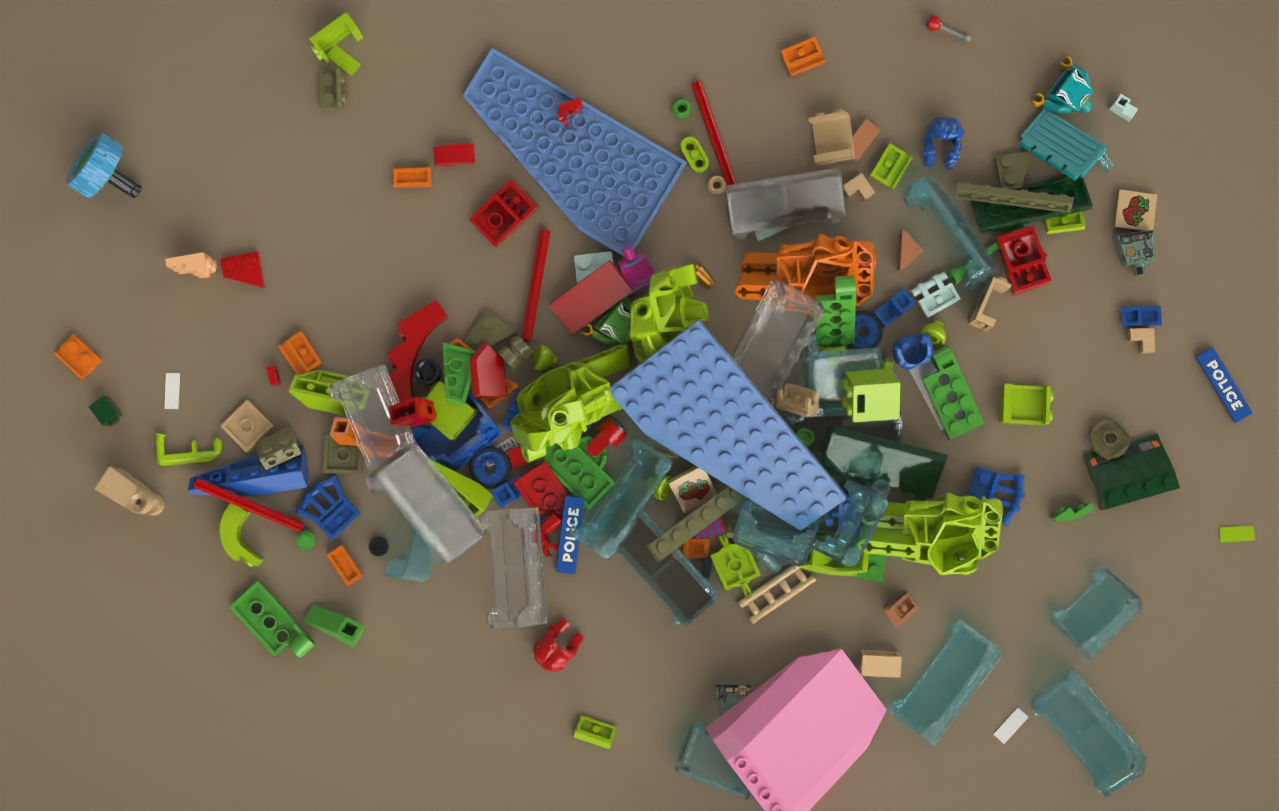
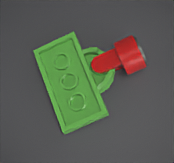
M607 415L596 427L600 432L596 437H582L579 445L570 450H563L557 443H554L553 446L546 447L545 456L537 459L540 462L545 460L559 481L574 496L585 497L584 506L588 510L616 483L603 469L608 459L606 447L610 443L617 447L628 436L627 429L612 415Z

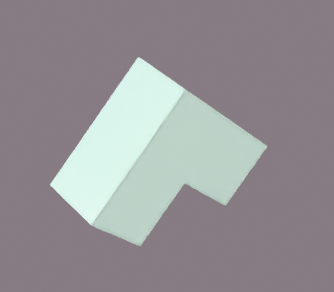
M1122 94L1113 101L1109 110L1128 122L1133 118L1138 109L1129 104L1131 99Z

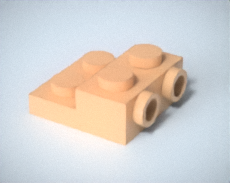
M204 252L165 259L166 267L178 272V274L192 273L198 276V278L210 277V274L217 271L216 261Z

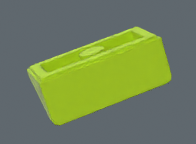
M580 715L573 737L610 749L617 727Z

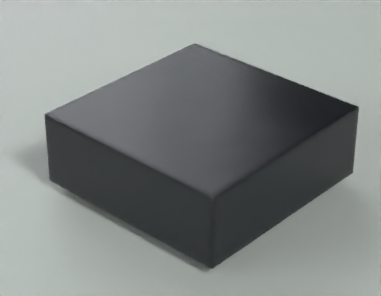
M704 558L702 578H710L711 559Z

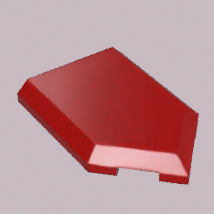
M483 341L477 352L469 359L473 396L508 397L504 359L486 341Z
M545 460L513 481L534 513L550 515L554 511L562 518L567 491Z

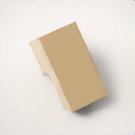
M862 173L841 187L847 198L858 192L863 201L875 193Z
M1154 328L1128 329L1127 342H1139L1140 353H1154Z

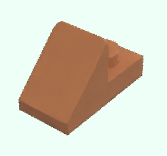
M909 592L886 606L884 611L895 627H898L919 607Z

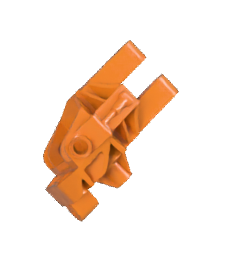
M818 234L815 241L793 245L783 244L779 246L778 253L748 252L743 256L740 268L742 275L738 277L735 294L741 299L778 301V308L811 313L816 320V295L835 294V276L855 275L856 306L872 295L877 251H875V246L870 241L857 239L849 241L843 236H837L835 239H832L823 234Z

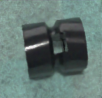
M431 359L419 360L414 367L415 378L425 385H433L442 376L440 366Z

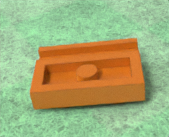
M816 36L780 51L790 77L826 63Z
M302 331L278 346L297 375L310 372L323 364Z
M72 334L60 349L54 353L81 380H84L102 361L75 334Z

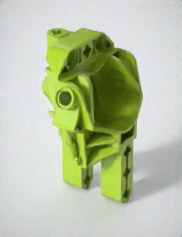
M693 263L666 268L652 274L649 295L633 302L631 307L630 338L639 364L696 320L700 319L701 322L708 320L709 312L707 305L693 299V293L689 286L698 283Z
M618 345L578 362L573 361L546 372L518 394L517 405L520 413L512 419L510 424L515 441L520 444L521 452L526 462L529 463L545 456L546 447L553 446L554 443H557L563 450L576 448L579 445L582 431H587L586 425L600 420L603 416L623 409L611 395L610 383L603 377L632 365L627 345Z
M951 493L942 494L938 501L912 500L906 501V504L870 501L866 506L864 520L867 525L873 527L863 530L860 548L868 554L902 557V560L931 565L940 575H968L977 570L978 559H983L998 550L1003 505L997 498L986 499L985 496H982L981 500L974 496L966 495L959 497Z

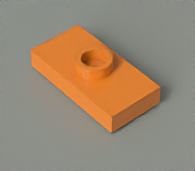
M431 167L393 168V187H432Z
M343 544L326 554L347 587L364 576Z

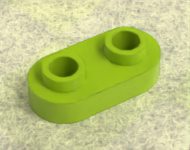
M694 137L684 138L680 148L689 166L696 173L705 172L709 166V159L700 143ZM687 145H692L693 150H687ZM701 161L703 165L698 167L696 162Z

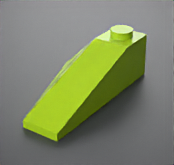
M429 458L416 468L429 487H433L436 491L437 499L444 502L447 513L462 526L483 513L493 497L479 483Z

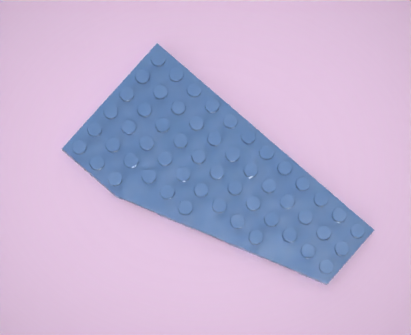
M491 48L463 94V98L581 233L622 257L624 256L621 250L626 247L632 246L635 251L687 164L683 159L582 100L583 109H580V113L572 116L567 114L569 126H565L564 122L560 123L557 115L559 111L558 105L574 100L577 97Z
M700 319L696 320L611 385L610 390L613 398L644 434L800 531L847 499L845 492Z

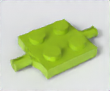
M726 534L719 536L718 538L723 548L719 552L710 555L725 591L734 587H741L745 597L748 596L747 591L749 595L753 594L748 583L761 574L746 541L743 540L736 544H730Z

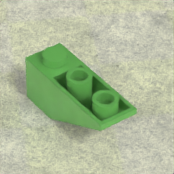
M314 604L303 620L352 648L356 646L364 633L363 625Z

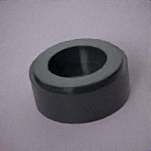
M376 537L370 541L369 550L374 556H383L388 552L389 544L386 539Z

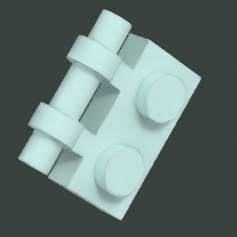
M945 272L933 275L930 280L917 284V287L911 290L914 297L919 294L923 296V299L917 303L926 318L961 299L952 283L944 286L942 281L948 278ZM937 286L938 290L929 294L928 289Z

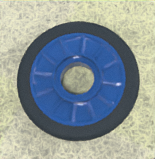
M857 311L855 312V344H848L847 346L856 352H869L880 344L883 337V326L873 313ZM864 326L867 328L868 333L865 337H860L857 334L858 327Z
M486 447L472 457L469 472L473 481L479 483L485 489H495L508 480L511 474V462L502 450L495 447ZM490 462L494 463L496 467L495 471L491 474L485 471L486 464Z

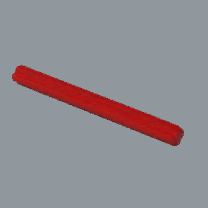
M701 81L693 82L692 89L727 188H733L737 185L703 85Z
M545 229L539 231L521 334L523 341L528 342L532 341L550 239V231Z
M197 478L194 483V488L297 532H301L304 523L200 478Z

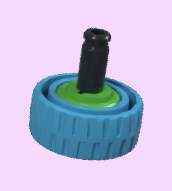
M101 132L94 135L80 152L66 179V184L70 188L87 198L97 194L106 182L125 194L131 195L132 198H136L142 189L141 185H137L133 180L115 169L122 156L123 146Z

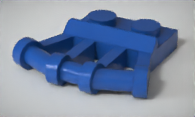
M976 467L967 495L981 500L982 496H985L986 499L995 498L996 490L1013 495L1012 503L999 499L1004 507L1010 508L1002 516L1001 522L1007 527L1010 524L1011 518L1017 511H1020L1021 506L1019 505L1021 499H1024L1025 496L1023 489L1025 474L1000 475ZM1015 479L1016 490L998 485L999 481Z
M333 474L331 478L321 482L317 481L313 489L304 493L305 496L299 508L297 507L295 510L296 513L315 521L331 540H334L361 515L360 511L344 495L337 474ZM335 486L339 496L338 501L325 490L326 487ZM319 492L332 504L327 511L315 499ZM310 502L322 514L320 517L306 511Z

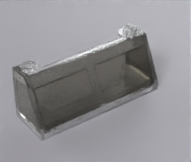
M840 167L725 186L724 190L731 238L736 237L737 240L747 238V235L751 232L825 220L830 222V224H838L845 218Z
M417 443L398 446L367 476L371 481V486L377 491H385L432 548L430 550L431 559L437 564H449L488 532Z

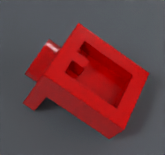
M580 97L558 105L559 111L557 115L560 123L564 122L565 126H569L566 115L570 114L572 116L581 112L580 109H583V104Z

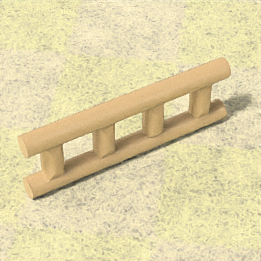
M797 561L753 591V594L740 600L738 604L741 608L748 606L753 614L749 620L752 624H755L816 581L814 576L806 577L802 569L797 566ZM795 573L800 583L791 589L785 579ZM779 584L785 593L775 600L769 590ZM763 595L769 605L759 610L753 601Z

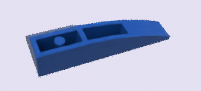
M299 445L302 454L268 470H265L257 454L190 477L188 492L190 494L210 495L194 488L197 478L240 496L271 494L308 487L309 472L304 445Z

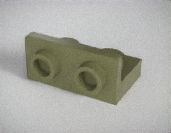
M336 67V70L319 71L321 110L344 109V103H347V94L343 89V84H346V74L343 73L340 67Z

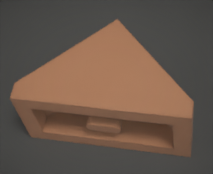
M902 231L899 235V272H902L924 252L907 231Z

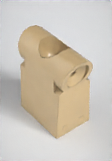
M109 466L95 487L96 491L136 514L156 516L164 508V501L160 495L151 491L150 488L124 469Z

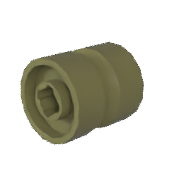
M518 334L511 339L510 346L505 345L498 351L499 355L513 370L522 364V358L527 359L534 353Z

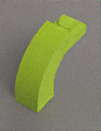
M230 503L224 511L220 522L221 543L227 554L234 561H240L243 557L242 561L250 567L253 565L260 566L264 559L247 548L241 538L242 526L252 512Z
M815 546L800 547L797 566L822 574L857 576V573L867 572L869 554L863 551L836 553Z

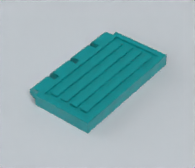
M1046 108L1042 110L1023 132L1019 146L1029 152L1033 151V155L1044 162L1049 159L1048 164L1061 172L1065 168L1063 174L1074 181L1079 176L1083 178L1107 150L1106 145Z

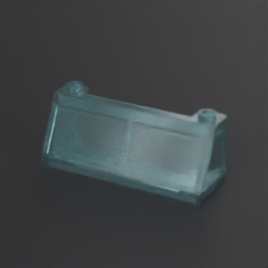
M923 177L907 188L904 198L907 206L910 208L912 205H917L922 210L931 206L970 261L966 270L968 278L963 284L968 293L1001 272L995 260L937 178Z
M634 436L627 443L632 449L631 453L628 452L627 454L631 458L630 462L590 522L588 523L583 520L582 526L576 527L572 525L568 531V534L607 560L615 553L616 548L673 464L665 455Z
M961 619L952 624L949 629L951 632L950 639L906 697L896 699L891 705L890 713L934 747L1004 655L996 644Z
M1073 667L1065 671L1033 698L1030 705L1033 713L1042 718L1046 717L1093 774L1094 787L1099 793L1108 797L1144 774L1147 757Z

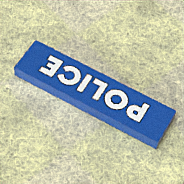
M1214 347L1195 357L1233 422L1237 423L1251 415V409Z
M565 496L556 572L576 574L585 497Z

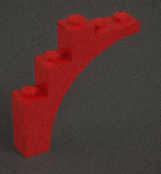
M437 300L397 324L400 328L397 330L403 340L407 339V341L388 352L390 356L388 361L393 368L397 367L398 369L378 380L380 383L378 388L382 395H387L389 398L397 396L395 398L396 403L414 398L412 380L414 365L419 351L436 327L448 319V316Z

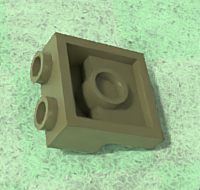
M291 426L256 442V450L265 470L302 454Z

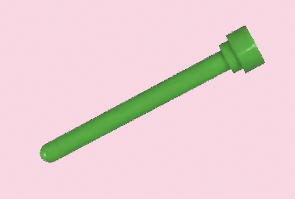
M1024 224L1018 225L1008 233L1024 229L1025 226ZM997 241L962 267L952 268L948 271L947 274L954 284H958L963 280L966 272L998 250Z

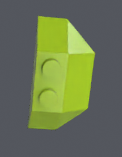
M320 369L306 372L302 375H295L289 388V393L308 408L343 416L365 409L370 391L356 377Z

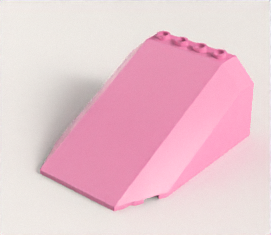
M840 648L809 656H799L709 724L706 730L725 759L765 811H809L868 748L887 709Z

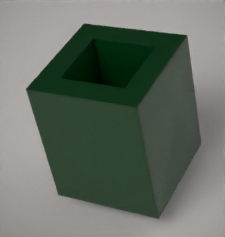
M103 395L89 406V409L103 426L111 427L115 425L123 415L109 396Z

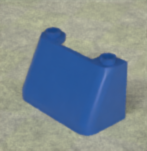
M470 390L466 402L474 406L479 412L456 440L448 439L433 425L428 429L425 426H417L406 434L424 461L429 458L456 472L468 463L477 452L490 446L501 436L499 427Z

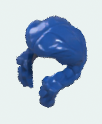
M937 117L927 126V133L923 143L924 149L922 151L925 166L931 167L935 165L936 150L933 147L932 140L940 137L941 139L950 140L954 146L946 157L944 167L947 170H952L955 167L957 159L960 158L961 137L965 133L957 119Z
M920 333L919 336L909 334L899 338L893 345L895 363L906 370L926 364L933 354V345L929 334Z

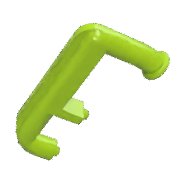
M155 433L157 462L161 466L209 462L218 457L222 451V440L215 438V441H213L214 450L198 452V444L196 440H193L191 443L192 452L165 455L164 438L166 434Z

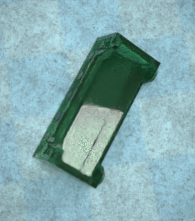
M829 426L820 464L832 478L835 474L915 495V499L926 501L927 498L933 499L948 455L837 426Z

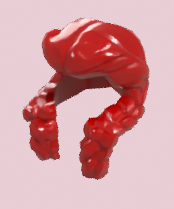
M565 618L560 619L554 625H550L543 637L533 646L535 661L546 671L558 672L563 670L566 663L576 656L578 647L583 642L584 637L577 632L572 636L569 644H567V650L557 645L553 638H556L558 634L563 633L570 626Z

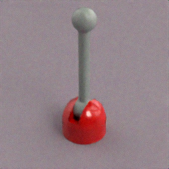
M933 14L926 26L931 31H937L941 28L962 38L965 42H969L971 39L969 35H963L943 26L941 19Z

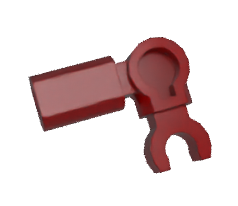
M554 511L540 525L541 528L531 531L529 536L531 542L543 548V553L546 557L552 556L549 552L550 547L555 551L559 549L558 545L551 543L547 537V534H550L563 520Z

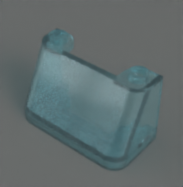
M882 348L805 353L800 356L802 386L819 391V404H821V400L842 398L845 396V390L842 388V379L845 378V372L882 369Z
M848 479L844 488L848 490L849 497L845 500L850 502L851 505L834 538L827 535L825 541L816 540L812 549L838 563L853 567L858 563L887 507L888 501L878 491Z
M746 498L733 532V541L741 547L794 566L806 564L823 516L800 531L773 513L764 511L765 508Z
M406 500L403 515L406 520L415 523L405 559H393L388 562L384 576L423 583L429 579L446 523V513L440 508Z
M1106 567L1103 570H1098L1093 575V585L1067 610H1056L1050 620L1051 624L1086 660L1092 659L1142 609L1141 598Z
M701 722L691 723L676 761L675 771L738 797L749 799L751 792L713 742L706 730L707 725Z

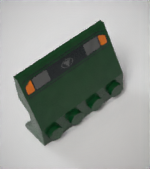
M1158 434L1130 441L1129 447L1123 455L1110 460L1099 456L1095 451L1083 455L1089 476L1096 486L1100 510L1110 509L1180 488L1175 470Z

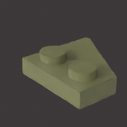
M1026 151L995 156L994 162L1000 188L1007 187L1011 190H1021L1032 152Z
M486 310L464 342L478 350L483 341L493 346L507 337L513 336L516 331Z

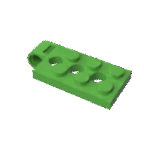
M855 275L835 276V294L816 295V346L855 344Z
M946 345L934 351L931 360L938 371L922 378V381L948 439L951 440L985 423L951 348ZM942 374L948 377V381L944 385H941L938 380ZM950 391H953L956 395L953 402H948L946 399V395ZM957 409H962L963 417L957 420L954 417V412Z
M260 581L254 583L229 607L274 657L289 646L299 658H302L316 645L309 634ZM256 602L262 606V610L258 614L252 610V606ZM267 617H272L275 620V625L272 628L267 627L265 624ZM280 631H285L288 634V639L285 642H281L278 639Z

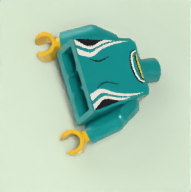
M1065 57L1064 61L1068 65L1060 62L1059 67L1061 70H1064V73L1046 95L1048 99L1045 100L1044 96L1038 93L1035 96L1040 98L1041 102L1032 101V104L1036 107L1044 105V108L1058 113L1069 114L1070 112H1078L1080 109L1084 113H1088L1093 108V104L1088 101L1093 93L1088 72L1077 64L1073 65L1071 57Z

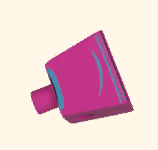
M632 246L622 249L621 251L625 259L618 262V268L621 275L633 289V292L628 294L631 295L649 287L651 276L656 272L642 252L635 254Z

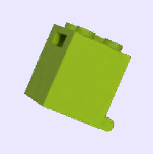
M891 368L845 372V378L842 379V388L845 390V396L842 397V406L846 409L847 416H850L853 422L899 419L900 381ZM864 394V402L857 403V395Z

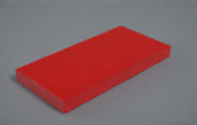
M608 260L549 303V306L573 335L633 292V289L611 260Z

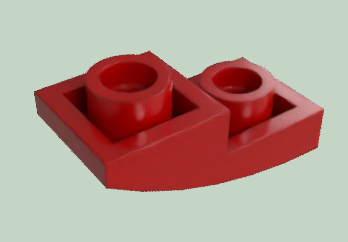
M451 144L433 147L434 166L475 163L474 144Z

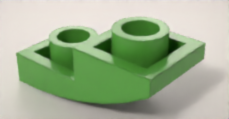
M1082 502L1073 508L1075 510L1073 512L1071 507L1064 508L1062 506L1053 512L1054 516L1050 519L1052 521L1072 520L1092 512L1095 508L1091 503L1084 504Z

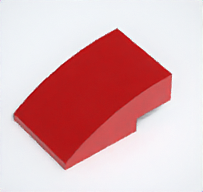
M510 179L469 220L497 247L540 206L515 180Z
M1034 226L997 237L1002 264L1008 283L1011 284L1012 295L1048 285L1052 281L1045 263L1047 260ZM1035 254L1038 260L1029 263L1024 260V258Z

